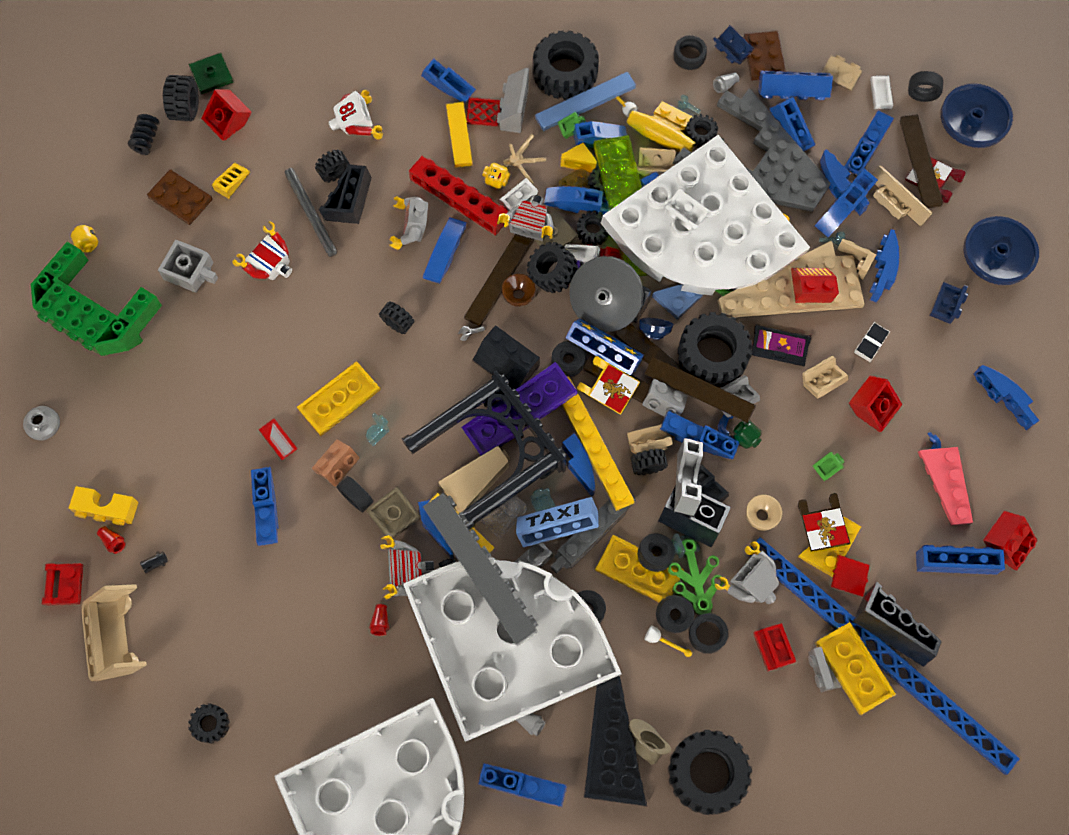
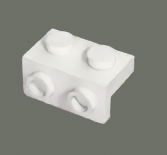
M680 188L669 203L664 206L668 209L666 211L668 215L674 219L678 217L683 220L681 224L689 230L691 228L697 229L710 211Z

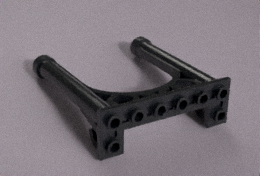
M497 370L493 372L494 375L491 376V380L411 435L407 434L402 438L403 443L413 455L462 420L473 416L493 418L504 424L512 432L519 447L517 468L506 481L462 511L468 521L465 525L469 531L475 527L477 522L539 478L541 480L545 479L555 470L558 473L566 471L567 461L565 457L567 456L563 449L555 446V440L549 432H544L541 421L537 417L533 418L530 414L532 411L526 403L522 404L519 400L520 395L518 392L508 386L507 378L503 374L500 375ZM496 400H501L507 406V409L502 413L492 411V404ZM482 404H483L485 407L488 406V409H476V408L479 407V406L482 405ZM511 407L514 409V411L517 413L520 419H512L511 417H508L511 412ZM527 426L534 436H528L522 441V438H524L523 430ZM533 442L537 444L540 448V453L536 456L525 453V446L528 443ZM525 460L534 462L522 471Z

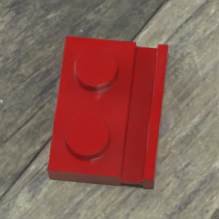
M782 623L753 632L767 672L796 663Z

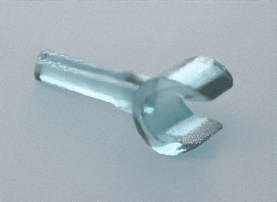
M681 95V101L678 100L680 109L688 108L698 114L701 112L700 109L688 103L686 95Z
M837 232L835 237L819 238V242L832 241L835 245L839 246L842 239H845L846 234L844 232Z

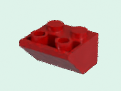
M1003 511L983 539L986 547L1004 550L1005 564L1016 571L1025 562L1026 557L1038 541L1024 516Z

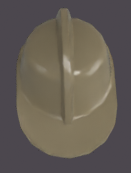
M640 719L630 721L629 728L636 737L635 750L639 756L654 765L662 755L670 753V745L650 724Z

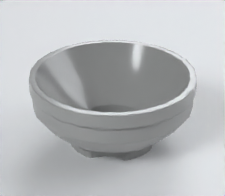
M38 406L31 409L23 420L25 432L34 440L51 438L56 434L60 426L59 415L47 406ZM37 415H42V422L36 425L33 424V418Z

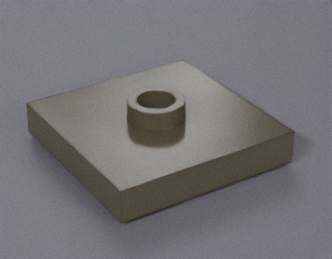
M555 210L550 213L554 224L552 239H550V236L545 235L543 241L534 240L539 246L542 244L546 245V242H557L565 247V244H570L576 240L578 234Z
M398 486L366 509V512L383 534L391 536L393 539L421 519L420 514Z

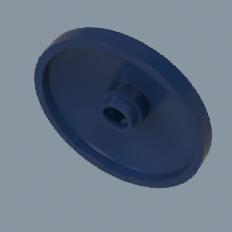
M965 84L955 88L945 98L940 112L941 122L946 132L957 142L974 148H985L999 143L1005 138L1013 123V112L1007 99L997 90L982 84Z
M993 216L980 220L970 229L964 240L963 252L968 266L977 276L993 284L1012 285L1023 281L1032 273L1039 260V247L1032 232L1022 223L1008 217Z

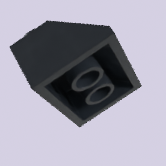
M496 325L485 336L472 359L473 362L492 376L496 370L500 375L503 374L509 382L508 386L515 390L526 383L540 366L539 356Z
M675 485L658 522L712 548L731 507L701 493V502L694 516L675 512Z

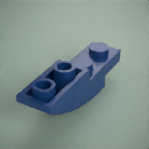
M879 110L877 111L845 164L848 171L858 175L866 167L891 125L893 117Z
M826 149L820 159L821 170L831 183L829 189L837 200L852 183L848 181L850 172L837 160L834 154ZM866 196L854 208L859 215L866 211L870 203Z
M864 168L814 227L828 238L867 195L878 179Z
M564 186L547 188L544 205L574 213H579L580 210L590 211L591 213L596 211V214L601 212L604 215L618 205V200L603 196V191Z
M892 229L888 235L884 234L880 245H883L882 249H878L874 260H877L875 268H878L875 277L878 280L876 283L873 282L869 292L872 293L870 300L876 303L881 297L884 288L890 290L898 272L899 245L895 230Z
M984 365L980 366L973 373L977 382L987 391L988 396L996 404L1003 400L1006 408L1014 414L1017 422L1026 431L1040 421L1029 408L1033 400L1011 379Z
M670 411L666 412L660 430L674 436L675 440L681 443L684 438L702 442L704 452L728 459H734L739 445L737 440L706 425L704 427L697 425Z
M271 467L251 470L256 542L258 546L278 543V515Z
M485 763L483 764L478 783L481 786L559 807L563 805L567 785Z

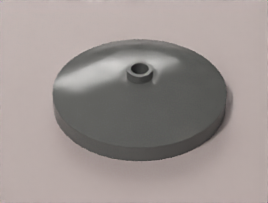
M597 257L584 263L576 271L570 284V302L577 317L603 332L617 331L626 327L637 317L643 304L644 292L638 274L628 263L615 257Z

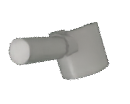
M463 326L458 334H464L460 340L466 341L471 334L485 331V328L483 326L470 329L467 326Z

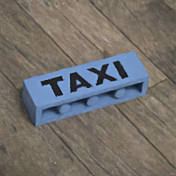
M592 497L520 516L517 517L516 534L522 546L527 547L599 527L598 510Z

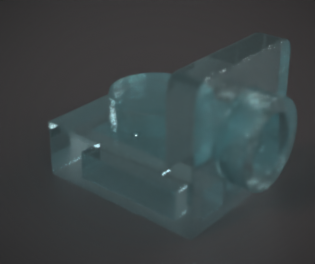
M375 412L371 416L376 425H372L365 435L367 441L372 446L390 431L387 419L382 415L378 416Z
M543 488L537 489L530 496L535 512L556 507L548 488L544 490Z

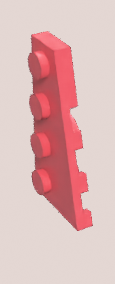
M958 447L920 450L918 452L919 457L923 459L926 466L925 470L933 481V487L935 492L939 494L941 505L951 526L973 523Z

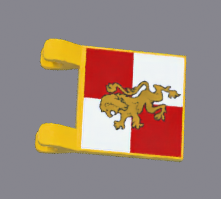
M596 356L593 364L603 369L592 389L582 382L579 383L577 389L621 415L640 382Z

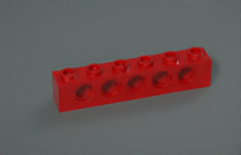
M421 156L410 168L409 176L411 181L495 236L503 228L505 223L497 224L499 215L508 213L503 205L496 204L489 196L482 195L475 187L468 186L461 178L454 177L447 169L437 166L432 159Z

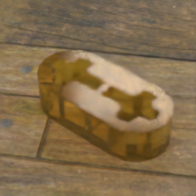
M584 169L575 170L560 179L558 187H563L565 184L566 186L569 185V187L583 188L589 181L587 180L589 173Z

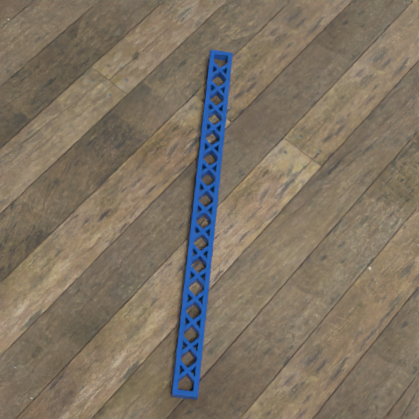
M759 537L756 542L765 549L766 554L772 560L781 562V569H776V577L786 588L835 630L850 621L853 627L859 629L860 638L865 646L866 641L872 640L875 643L876 651L869 652L878 667L1004 775H1008L1020 759L882 640L853 622L855 617ZM786 573H794L797 582L790 583L787 580ZM809 586L812 589V596H805L802 587ZM818 600H825L828 603V609H820ZM834 613L842 614L844 623L834 621ZM882 654L891 656L892 665L883 663ZM898 668H905L908 671L909 679H902L899 676ZM915 682H921L924 685L925 693H918L916 691ZM931 696L940 698L941 707L932 705ZM954 710L957 713L958 721L952 722L949 719L948 711ZM965 725L974 727L975 736L966 734ZM981 739H988L991 742L992 750L986 751L982 746ZM999 754H1005L1011 759L1006 766L1000 763Z

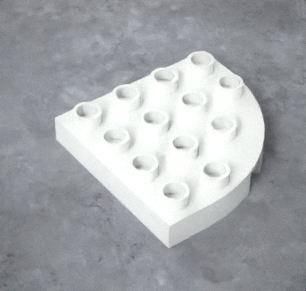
M719 135L605 213L601 220L602 226L621 250L643 272L659 282L664 276L672 281L681 283V291L702 295H712L717 289L736 290L756 285L758 282L767 280L782 271L792 262L803 256L810 248ZM679 188L710 210L697 229H687L681 224L683 220L678 217L674 219L666 213L668 209L664 206L669 203Z
M488 558L492 565L497 563L503 572L500 575L503 581L506 582L508 580L514 588L513 596L516 599L521 598L527 607L524 609L528 617L532 615L538 623V626L535 627L538 632L519 646H516L460 562L441 567L403 584L465 741L622 674L607 638L588 605L574 590L569 589L565 584L554 578L551 573L521 561L515 563Z
M434 698L275 776L299 835H458L464 808L463 773L457 749Z

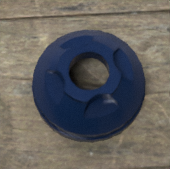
M641 318L639 320V327L645 336L658 340L670 334L674 325L670 321L658 318Z

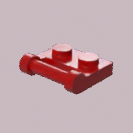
M81 563L45 564V593L41 604H80L84 565ZM55 572H60L58 598H53Z

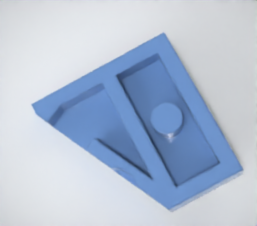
M682 284L659 290L652 294V297L677 320L703 297L702 294L681 291Z

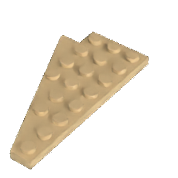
M832 241L804 254L769 279L758 282L756 285L736 289L722 296L717 301L720 314L725 313L726 317L729 318L731 316L745 317L862 308L865 305L853 255L835 256ZM791 269H830L837 276L839 294L832 303H795Z

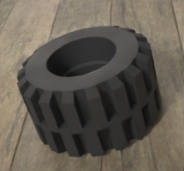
M168 75L163 87V106L167 118L176 121H193L196 117L199 103L198 88L192 76Z
M546 242V245H540V248L535 249V253L530 255L529 258L531 260L527 263L529 267L527 273L530 274L529 278L544 291L551 293L556 291L562 292L563 288L567 289L569 287L568 285L571 283L576 273L575 271L578 270L576 265L578 262L574 258L575 256L563 245L557 242ZM557 262V265L554 268V270L548 273L549 268Z

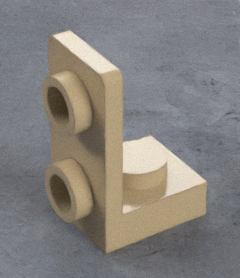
M842 239L837 250L847 255H853V258L860 261L856 269L859 270L858 278L863 280L876 254L872 253L869 249L856 245L852 241Z

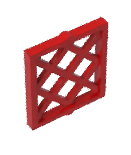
M469 97L466 123L498 127L497 119L494 122L492 117L494 115L498 117L500 100ZM473 102L476 106L471 109L470 106ZM484 103L488 106L485 110L480 107ZM498 105V110L495 111L492 107ZM478 108L481 112L476 114L474 110ZM489 109L493 112L490 116L486 113ZM472 113L475 117L469 119V114ZM484 114L487 118L481 120L479 116Z

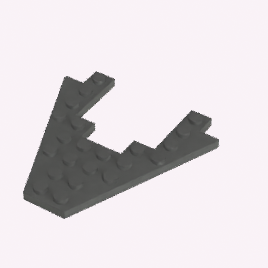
M748 89L742 98L726 90L716 106L759 130L760 132L754 139L753 144L767 151L753 171L746 168L774 204L813 212L831 183L751 89ZM682 148L675 157L673 164L676 165L692 152Z

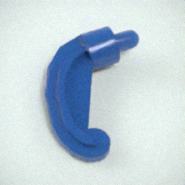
M723 415L718 424V431L732 438L729 435L730 432L726 430L729 418Z
M928 432L929 440L933 443L931 449H940V439L931 432Z

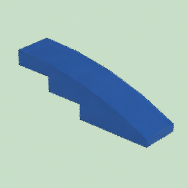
M449 217L429 259L423 279L441 283L453 261V255L459 246L460 238L466 229L467 222Z

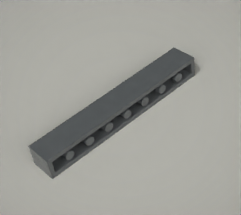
M444 493L440 494L424 505V510L516 646H519L538 632L535 628L538 626V623L532 615L529 617L526 615L524 609L527 607L521 598L516 599L513 596L514 588L508 580L506 582L503 581L500 576L503 572L497 563L492 565L488 559L491 557V554L486 547L483 546L481 548L477 541L480 538L473 529L468 530L465 525L468 521L463 513L458 514L455 511L454 507L457 505L452 497H446Z

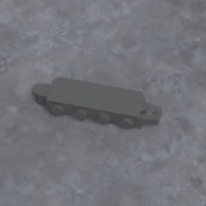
M609 499L598 510L599 527L573 534L557 550V554L554 556L557 560L551 565V569L557 574L563 567L566 569L573 568L626 515L627 510L633 504L616 511Z

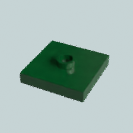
M221 52L188 64L201 95L234 83Z

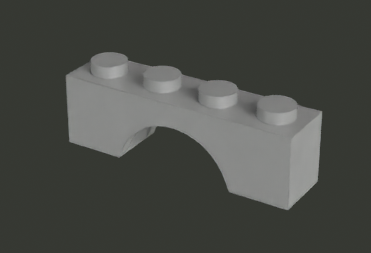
M684 438L677 453L675 512L694 516L701 502L702 486L697 485V477L703 457L702 442Z

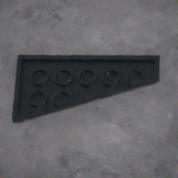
M620 675L596 686L584 798L647 807L634 740L629 728V717Z

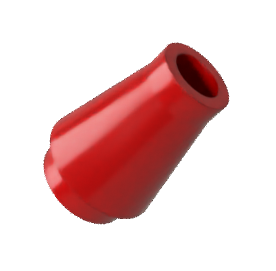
M106 526L101 527L97 531V535L108 552L117 554L124 549L126 545L124 537L108 529Z
M375 605V611L369 625L372 635L384 636L389 630L387 605Z

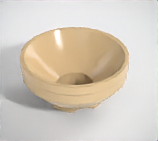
M758 495L749 501L746 507V517L754 528L764 531L770 530L781 521L782 508L780 503L772 496ZM757 511H765L768 516L767 519L764 521L759 520L756 516Z

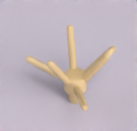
M533 134L529 136L516 153L513 145L509 144L510 158L503 161L505 167L510 165L518 166L531 183H533L532 179L521 164L546 161V158L523 159L522 153L530 144L529 142L534 137Z

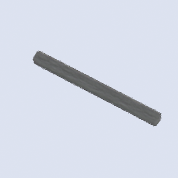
M286 169L284 173L329 257L336 255V248L294 169Z

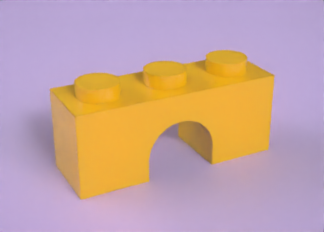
M75 486L68 508L74 512V516L84 519L90 516L100 522L111 520L112 523L124 526L125 523L132 524L139 503L134 497L114 493L111 502L106 506L100 507L99 500L101 495L96 490Z

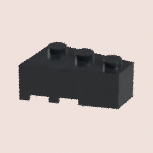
M348 165L337 181L338 185L335 190L329 193L328 200L324 206L321 205L319 208L325 221L360 223L372 179L366 166Z

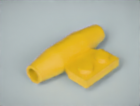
M663 101L656 108L653 116L633 110L627 119V124L640 134L668 149L680 152L682 148H685L691 152L695 145L692 139L682 133L686 129L687 122L693 116Z

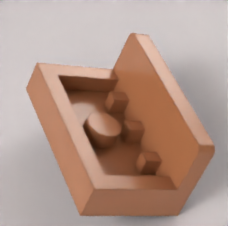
M336 439L312 469L315 473L327 479L333 486H337L359 460V456L350 446Z

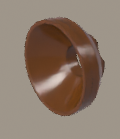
M513 274L503 282L502 295L510 305L517 307L525 306L534 298L535 284L527 275ZM521 290L524 296L519 299L515 298L514 292Z

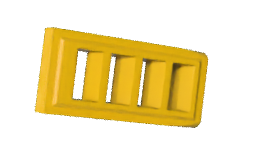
M234 163L212 183L214 191L229 199L249 175L250 171ZM238 169L242 173L238 174L235 170Z

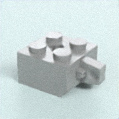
M176 239L158 269L165 281L197 293L204 281L215 284L218 279L217 274L210 271L214 263L210 254Z

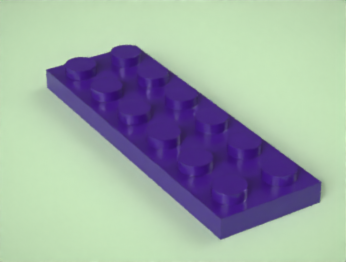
M556 362L516 389L520 395L519 400L522 404L526 403L532 411L530 414L533 418L537 417L539 420L578 394ZM501 400L492 405V411L502 413L507 409V406ZM511 407V412L508 417H511L512 419H520V417ZM476 416L461 427L481 456L497 446L500 448L514 438L512 432L504 424L486 416Z

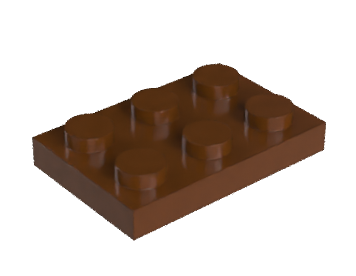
M778 31L744 34L743 38L754 48L747 57L751 81L760 79V71L786 72Z
M171 169L147 193L149 199L188 225H191L213 200L211 195Z

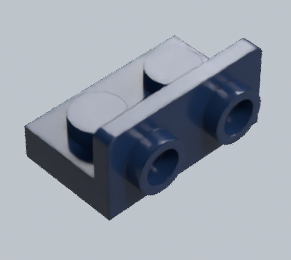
M731 25L718 38H713V41L716 43L714 46L720 52L724 51L727 54L726 58L732 64L736 62L740 65L754 50Z

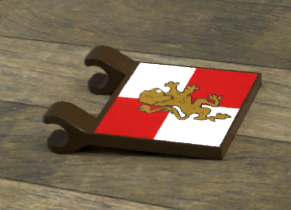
M837 493L830 494L829 503L831 508L809 512L806 499L799 500L798 509L802 517L811 552L851 544Z

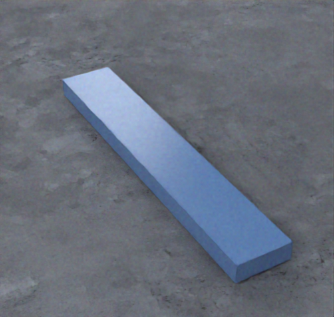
M626 72L536 114L535 118L541 129L545 131L558 125V121L574 112L578 115L635 89L636 84L630 74Z

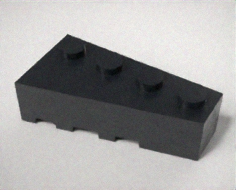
M876 582L865 592L853 622L924 667L937 656L942 641L922 622L917 623L913 619L912 613L907 609L903 610L895 602L897 599L891 594L887 595L881 589L882 586Z

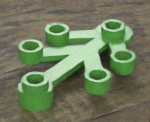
M685 539L681 542L679 549L683 555L687 556L691 575L683 571L676 562L670 564L668 572L670 575L677 576L692 586L696 595L686 590L682 582L674 584L672 588L673 593L681 595L690 601L697 614L710 613L713 608L711 598L717 590L714 586V579L722 576L715 575L711 579V585L705 594L702 586L713 568L719 565V559L714 555L707 558L706 565L699 574L694 553L697 545L694 540ZM686 543H690L692 549H687ZM710 559H714L716 564L711 565ZM676 566L678 571L673 572L671 567ZM720 580V586H722L724 582ZM677 585L682 587V592L676 590ZM701 601L706 603V608L700 606Z

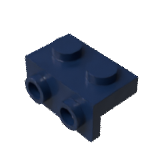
M943 282L929 316L949 324L955 318L958 319L962 313L961 303L964 304L968 297V293H966L968 286L964 285L960 289Z

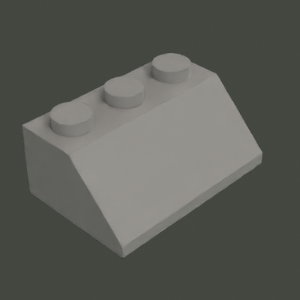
M524 68L509 75L507 83L503 84L505 96L504 98L501 97L500 108H502V112H498L497 123H500L501 131L521 133L529 90V68Z

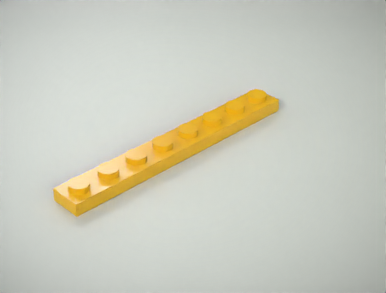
M579 394L575 395L562 404V407L615 510L617 511L634 504V499Z

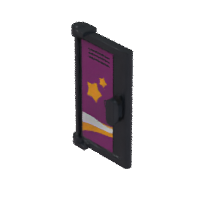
M756 324L754 327L755 336L752 356L805 367L811 335H802Z

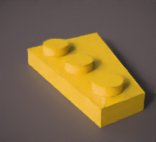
M843 517L850 545L811 552L810 547H808L798 558L833 577L834 573L832 570L835 569L837 555L846 556L862 526Z

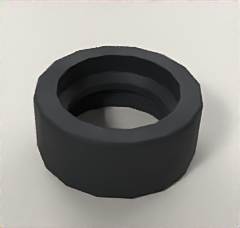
M687 35L681 37L674 47V61L682 69L695 70L703 65L707 54V46L697 36ZM685 47H692L699 51L700 56L689 59L684 57L680 50Z
M932 71L917 72L909 80L908 94L916 101H934L942 94L943 78L940 74ZM920 85H930V86H933V87H931V88H921V87H919V86H920Z
M346 476L337 485L338 491L362 513L374 502L372 497L349 476Z
M705 613L699 615L693 621L689 628L688 637L691 645L697 651L712 654L718 652L726 644L728 628L721 617ZM712 622L719 628L720 638L716 644L711 646L704 645L698 640L696 633L701 623Z

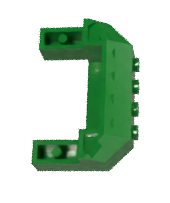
M67 241L30 284L33 309L38 313L37 317L45 323L52 324L51 326L57 331L66 333L71 340L82 343L81 345L87 350H93L101 356L129 351L141 344L143 339L139 334L162 306L158 298L140 287L116 316L68 285L89 260L81 249Z

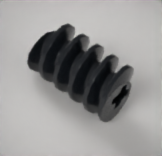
M139 114L137 116L130 140L128 141V146L134 152L141 155H148L150 153L148 149L152 147L150 143L154 141L153 137L156 135L155 131L158 130L159 120L149 114Z

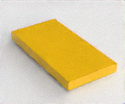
M356 361L297 406V409L316 432L322 436L381 389Z
M612 535L595 571L657 602L673 595L672 588L674 584L680 581V578L670 575L668 568L660 572L647 570L638 560L637 552L639 547ZM676 566L671 567L673 572L678 571Z
M850 622L815 642L817 648L822 647L827 664L859 715L866 713L896 695Z

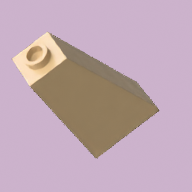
M499 446L440 480L438 482L439 487L446 497H452L457 505L454 509L460 513L479 500L509 468L508 460L510 458L505 450L501 451Z

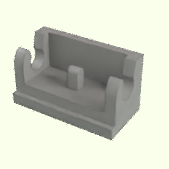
M538 543L530 547L515 563L521 561L541 568L552 558L553 553L543 543Z

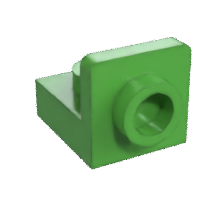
M574 112L557 123L563 137L567 139L574 135V124L584 123L586 120L583 116H579Z
M830 452L815 463L813 468L826 481L845 468L843 465L845 461L839 453L834 454Z

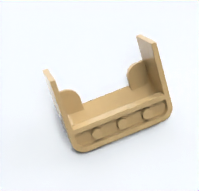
M137 585L104 586L82 604V622L90 681H101L132 674L146 666V661L139 662L138 657L134 653H128L124 614L128 612L132 605L129 594L137 589Z

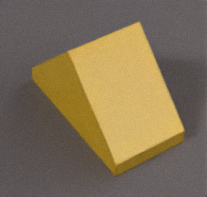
M584 143L568 150L561 156V167L592 172L597 164L596 159Z

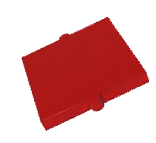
M837 555L835 569L832 570L834 574L831 587L863 597L866 583H868L867 577L870 565Z

